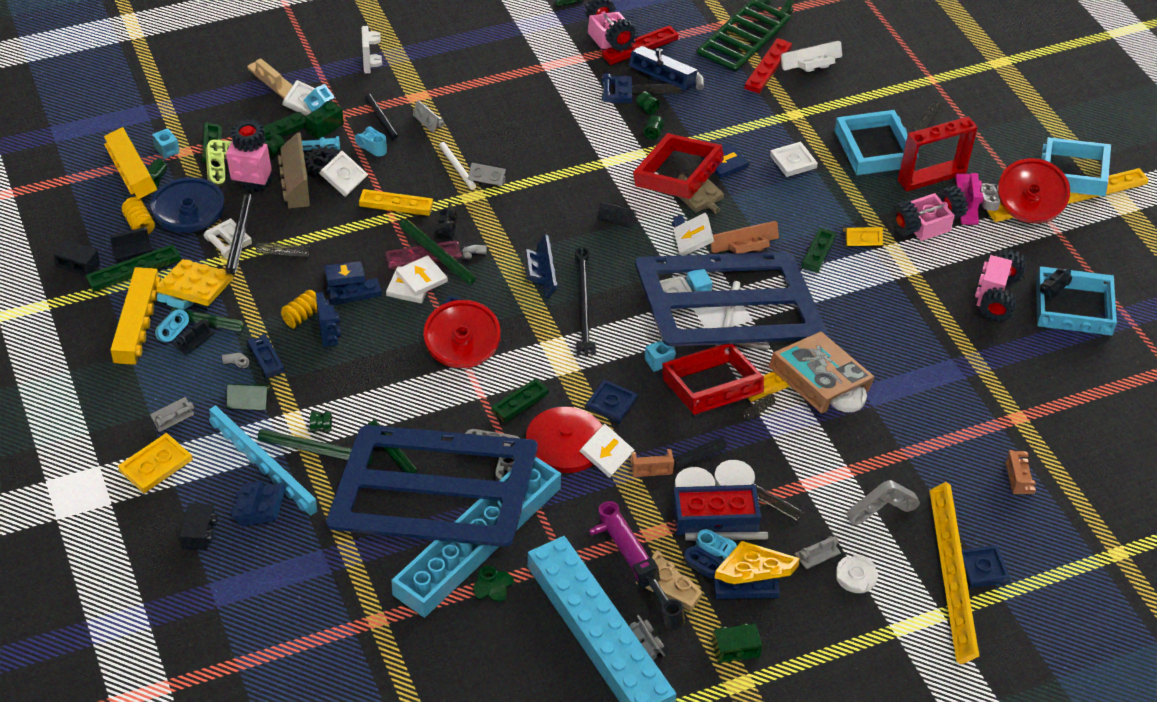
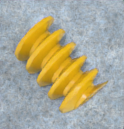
M137 197L127 199L122 205V212L131 229L135 230L146 227L148 234H150L155 228V223L141 198L137 199Z
M307 290L299 298H295L288 305L282 307L281 316L290 328H296V324L300 325L302 320L306 321L307 316L311 317L313 312L317 313L316 293L313 290Z

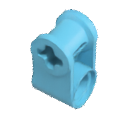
M369 126L363 133L355 136L357 145L373 155L383 156L387 153L386 136Z
M708 529L701 530L698 533L695 545L718 557L722 562L737 547L733 540Z

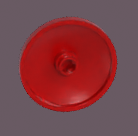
M1027 158L1012 163L1004 170L998 183L997 192L1002 207L1012 217L1022 222L1040 224L1057 218L1065 210L1070 198V185L1065 174L1056 165L1042 159Z
M455 300L445 303L430 314L424 326V342L428 352L438 362L449 367L469 368L477 366L488 360L495 353L500 343V324L497 317L488 307L475 301Z
M556 407L540 413L531 421L527 428L526 439H532L537 442L538 451L536 457L560 473H574L594 465L580 450L602 427V424L592 414L573 407Z

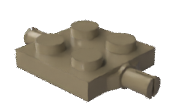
M684 174L678 177L680 180L686 181L688 179ZM707 179L691 199L679 198L695 213L703 209H710L714 214H718L720 208L715 204L724 199V193Z

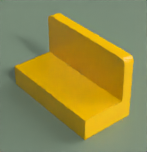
M883 227L843 228V232H846V246L883 245Z

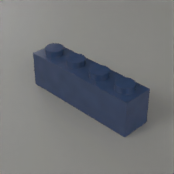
M643 46L632 50L629 62L630 67L683 90L695 84L697 69L662 54L661 58L664 64L658 66V54L655 51Z

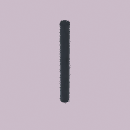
M367 94L365 96L366 100L392 139L396 140L399 135L372 95Z

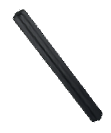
M244 194L226 265V273L228 275H235L253 203V196L251 194Z

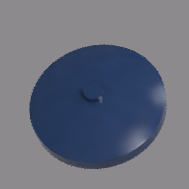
M194 177L180 178L164 184L154 193L151 200V211L155 221L162 227L175 232H194L205 229L221 217L225 208L224 195L221 189L211 181Z

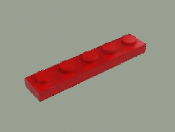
M669 25L637 37V39H634L636 41L635 44L632 43L631 48L628 46L626 51L624 48L623 51H617L613 47L603 50L602 57L612 65L631 58L632 50L641 46L648 49L657 48L678 40L679 34Z
M777 38L745 83L744 89L760 94L782 63L781 54L789 52L792 48V43Z

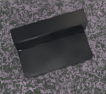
M146 227L110 236L117 264L153 251Z

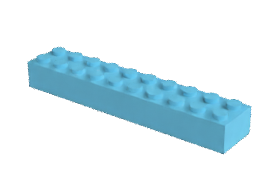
M537 457L535 458L517 530L561 489V473ZM511 470L499 481H508ZM479 499L455 522L494 526L497 524L503 501ZM434 540L392 579V595L425 618L500 546Z
M562 536L529 551L528 569L619 702H675L676 692L567 538Z

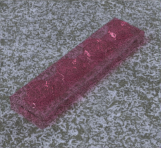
M457 240L436 243L454 259L461 258V250ZM423 246L385 251L389 269H394L398 266L403 267L427 255L433 262L440 261Z

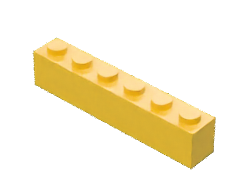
M122 127L105 135L104 138L107 143L104 145L131 195L135 193L137 199H140L158 190L124 128Z
M136 267L134 269L111 347L113 363L137 365L138 357L142 356V343L146 342V329L150 328V315H153L154 301H157L158 292L156 286L162 281L161 277L158 276L157 269Z

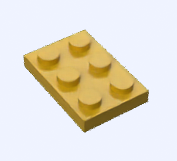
M165 433L119 464L118 471L141 492L146 493L191 462L193 458L192 454Z

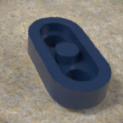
M697 546L689 547L685 551V564L708 578H714L715 571L723 563L718 557Z

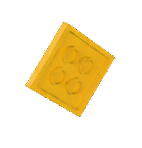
M182 259L156 288L158 293L209 306L233 280V275H228L225 269H218L206 264Z

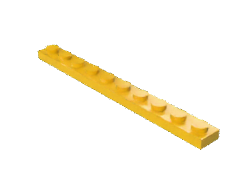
M1140 168L1110 175L1108 177L1106 194L1146 185L1149 179ZM1070 192L1068 204L1098 197V195ZM1001 203L999 210H987L994 222L1014 218L1005 211Z
M944 482L929 491L956 661L962 665L979 657L952 489L949 483Z

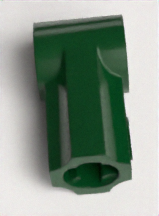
M156 159L147 168L157 189L160 178L168 169L167 164L161 159Z

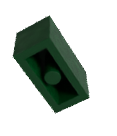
M330 101L305 116L307 133L319 140L321 137L344 124L343 108Z
M756 623L741 624L728 628L721 627L713 631L712 644L718 664L761 656L763 645Z

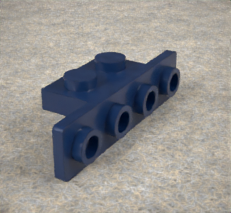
M544 235L537 245L538 252L526 249L523 253L526 279L542 284L544 295L546 298H549L556 291L558 284L555 277L549 236Z

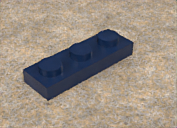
M714 576L715 599L779 598L778 578L732 584L716 579Z

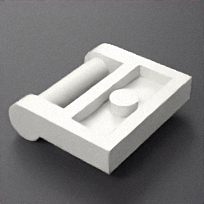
M229 219L204 233V238L207 241H211L221 251V255L225 259L229 257L236 223ZM246 233L242 248L252 244L251 238ZM220 235L229 245L225 246L216 236Z

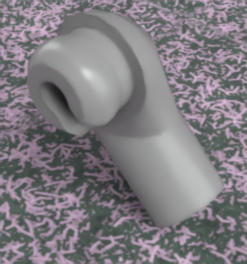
M697 71L696 89L702 90L704 88V77Z
M487 245L464 247L462 249V258L471 259L472 254L486 255Z
M242 353L222 355L223 364L233 363L239 368H246L249 365V359Z

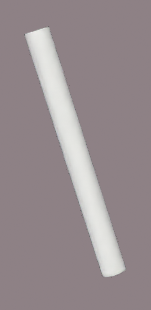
M445 142L440 143V149L471 190L475 189L476 184L473 180H468V173Z
M734 281L732 290H739L740 282ZM727 306L722 327H730L735 306Z

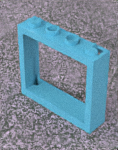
M895 110L836 118L834 131L856 175L898 170L901 168L903 153L863 158L850 132L851 130L890 125L904 152L907 131Z
M1048 137L1047 144H1043L1042 160L1050 162L1051 154L1101 160L1100 178L1065 174L1070 185V192L1106 196L1111 144Z
M1039 267L1036 277L1037 326L1113 335L1117 324L1114 275L1071 270L1072 281L1065 287L1104 293L1106 319L1046 312L1044 294L1039 290L1040 285L1049 279L1057 269Z

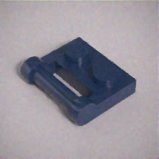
M609 73L602 75L604 91L602 100L604 102L632 103V76H611ZM610 84H615V94L610 93Z

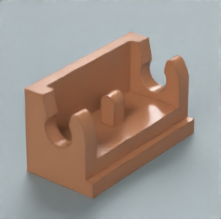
M667 449L666 456L637 458L636 452H631L630 463L633 477L673 474L674 458L671 449Z
M1009 450L1005 463L1013 494H1035L1036 489L1034 485L1036 483L1031 477L1029 461L1024 458L1019 459L1020 457H1029L1028 453L1025 451Z

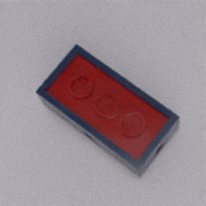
M756 484L674 487L672 504L676 535L698 533L704 529L713 532H759L761 514Z

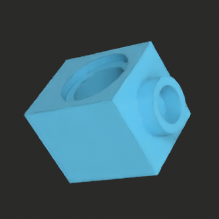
M324 84L316 87L304 99V102L313 112L332 101L335 97Z
M168 128L152 134L154 148L163 159L180 153L178 140Z
M705 269L687 272L686 281L692 292L712 291L713 282Z
M662 340L645 348V361L653 372L662 369V363L674 360L676 355L675 348L666 346Z

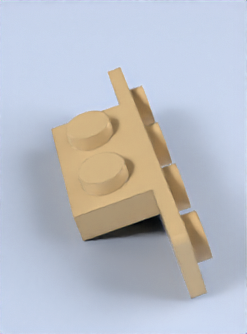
M261 58L247 66L249 71L283 99H285L293 87L281 74Z

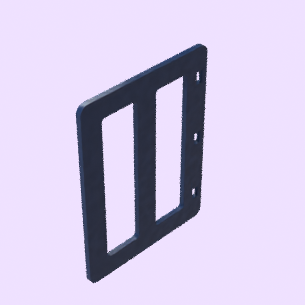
M789 252L638 257L635 260L638 276L662 342L666 346L797 341L819 332H823L827 336V329L794 256ZM705 269L706 272L778 269L781 271L788 288L666 293L663 291L657 274L687 273ZM795 304L804 324L678 329L670 309Z
M373 425L362 426L358 431L326 520L327 527L330 530L500 547L510 546L516 534L538 451V444L532 439ZM382 432L393 434L392 436L382 435ZM442 438H451L453 441H443ZM503 443L514 444V447L503 446ZM377 446L514 459L509 480L506 482L367 469L373 449ZM361 488L503 501L497 524L494 526L352 512Z

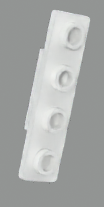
M835 41L781 54L782 69L788 70L799 67L805 71H814L817 67L827 68L830 64L835 63L836 58L842 57L841 42Z

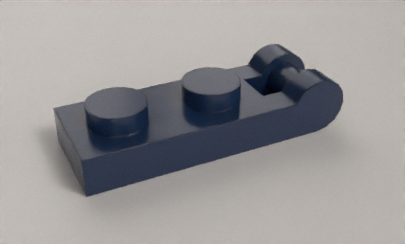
M377 278L365 280V282L326 287L332 305L382 296Z
M266 334L259 335V338L256 339L250 338L246 340L248 348L252 351L266 379L285 372L284 366Z

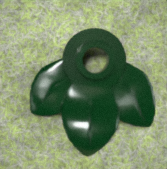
M487 565L478 572V581L474 584V594L479 600L489 596L494 601L502 602L507 596L506 587L513 585L515 581L509 573L498 572L493 566Z

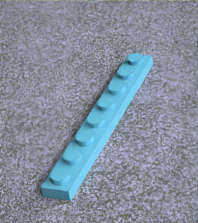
M216 405L209 409L211 425L215 429L218 428L226 440H231L239 452L242 451L251 463H255L259 467L262 474H267L271 478L273 484L282 483L286 487L285 495L289 499L292 498L302 511L305 510L310 516L317 512L316 499Z

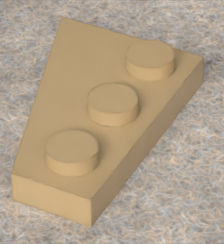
M657 549L652 558L659 567L660 581L658 584L669 600H679L684 608L692 611L702 597V591L685 575H681L675 569L674 564L667 562L662 557V553ZM650 585L647 586V587H645L646 589H648V590H650V591L653 592V590H652V588L650 587Z

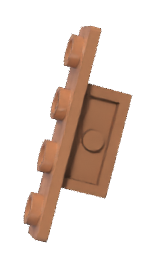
M772 221L714 234V242L710 243L711 252L718 253L730 250L733 253H747L749 251H762L764 248L770 247V240L779 238L778 223Z

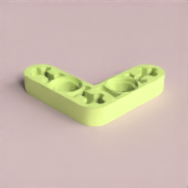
M211 140L206 147L207 179L219 188L222 187L225 181L224 159H227V148H229L232 141ZM211 161H217L220 166L214 167ZM216 173H217V179H218L219 181H216V179L214 178V176H215Z

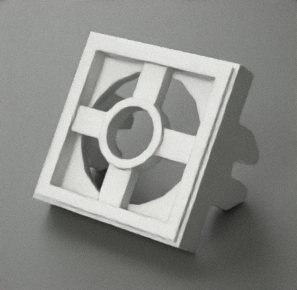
M362 26L365 73H371L370 67L382 65V56L370 55L369 44L381 42L380 33L375 31L369 32L368 26Z

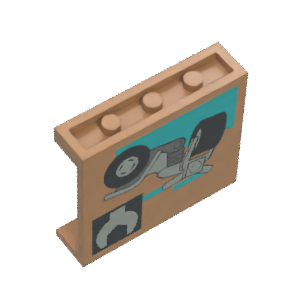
M823 332L816 333L773 352L769 364L771 370L821 414L828 410L832 399L861 386L868 392L874 380V376Z

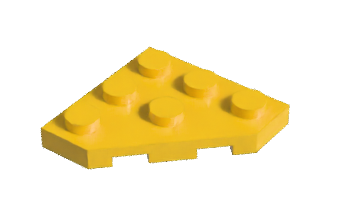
M741 541L715 571V578L726 583L739 584L791 576L799 566V558Z

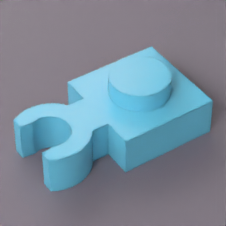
M161 293L157 294V301L167 303V305L184 310L193 305L191 301Z

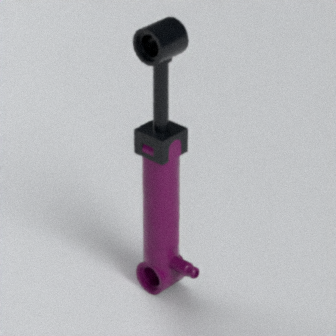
M613 501L602 503L599 506L601 524L589 529L590 535L608 531L633 570L635 580L642 589L650 585L662 604L661 610L664 626L670 630L681 628L685 623L683 604L679 600H669L658 584L660 581L658 565L652 557L649 558L621 515L618 504Z

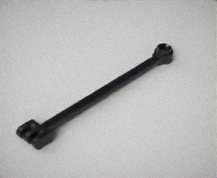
M581 247L575 250V259L579 263L582 342H576V355L580 356L581 350H584V356H588V350H591L592 356H596V343L589 342L586 271L589 250L583 247V256H581Z

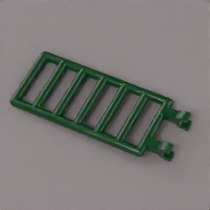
M772 0L748 1L697 48L696 52L724 67L737 71L790 21L791 16L788 14L793 12L791 7L794 5V1L787 0L780 10L766 5L770 4ZM755 6L781 18V20L777 22L750 8ZM744 14L749 15L773 28L768 30L742 18ZM735 22L740 23L765 36L759 38L733 26ZM728 30L756 44L751 47L724 34V32ZM719 38L747 53L744 55L739 54L715 41ZM711 47L738 61L735 64L706 51V49Z

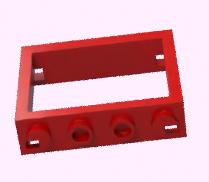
M968 116L908 133L898 182L905 191L955 178L956 174H966L978 128ZM960 135L954 160L914 171L919 146Z
M667 133L633 171L635 186L691 199L724 160L722 145ZM673 151L705 157L703 162L686 181L654 174Z
M723 344L662 363L663 380L694 415L764 393V376L734 344ZM728 362L743 376L741 379L697 393H692L680 379V377Z

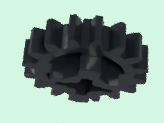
M326 145L324 148L318 146L317 150L312 148V152H307V156L304 157L305 167L309 173L313 172V175L316 176L339 154V150L334 151V147L328 149Z

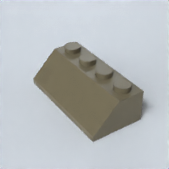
M296 133L281 147V155H278L279 166H283L279 167L280 177H284V179H281L282 190L286 189V191H283L284 202H288V208L310 206L301 133Z

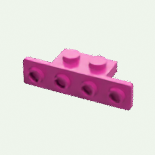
M978 173L956 174V186L960 187L961 192L965 193L963 196L967 198L965 202L968 203V206H966L968 208L967 214L960 217L961 224L978 225L979 203L983 202V193H980L982 181H979Z

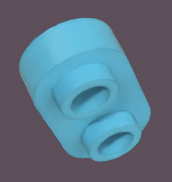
M181 309L172 311L156 328L155 334L157 339L161 342L172 341L187 326L189 322L188 314ZM175 317L179 318V323L175 321ZM163 330L167 332L166 336L162 334Z

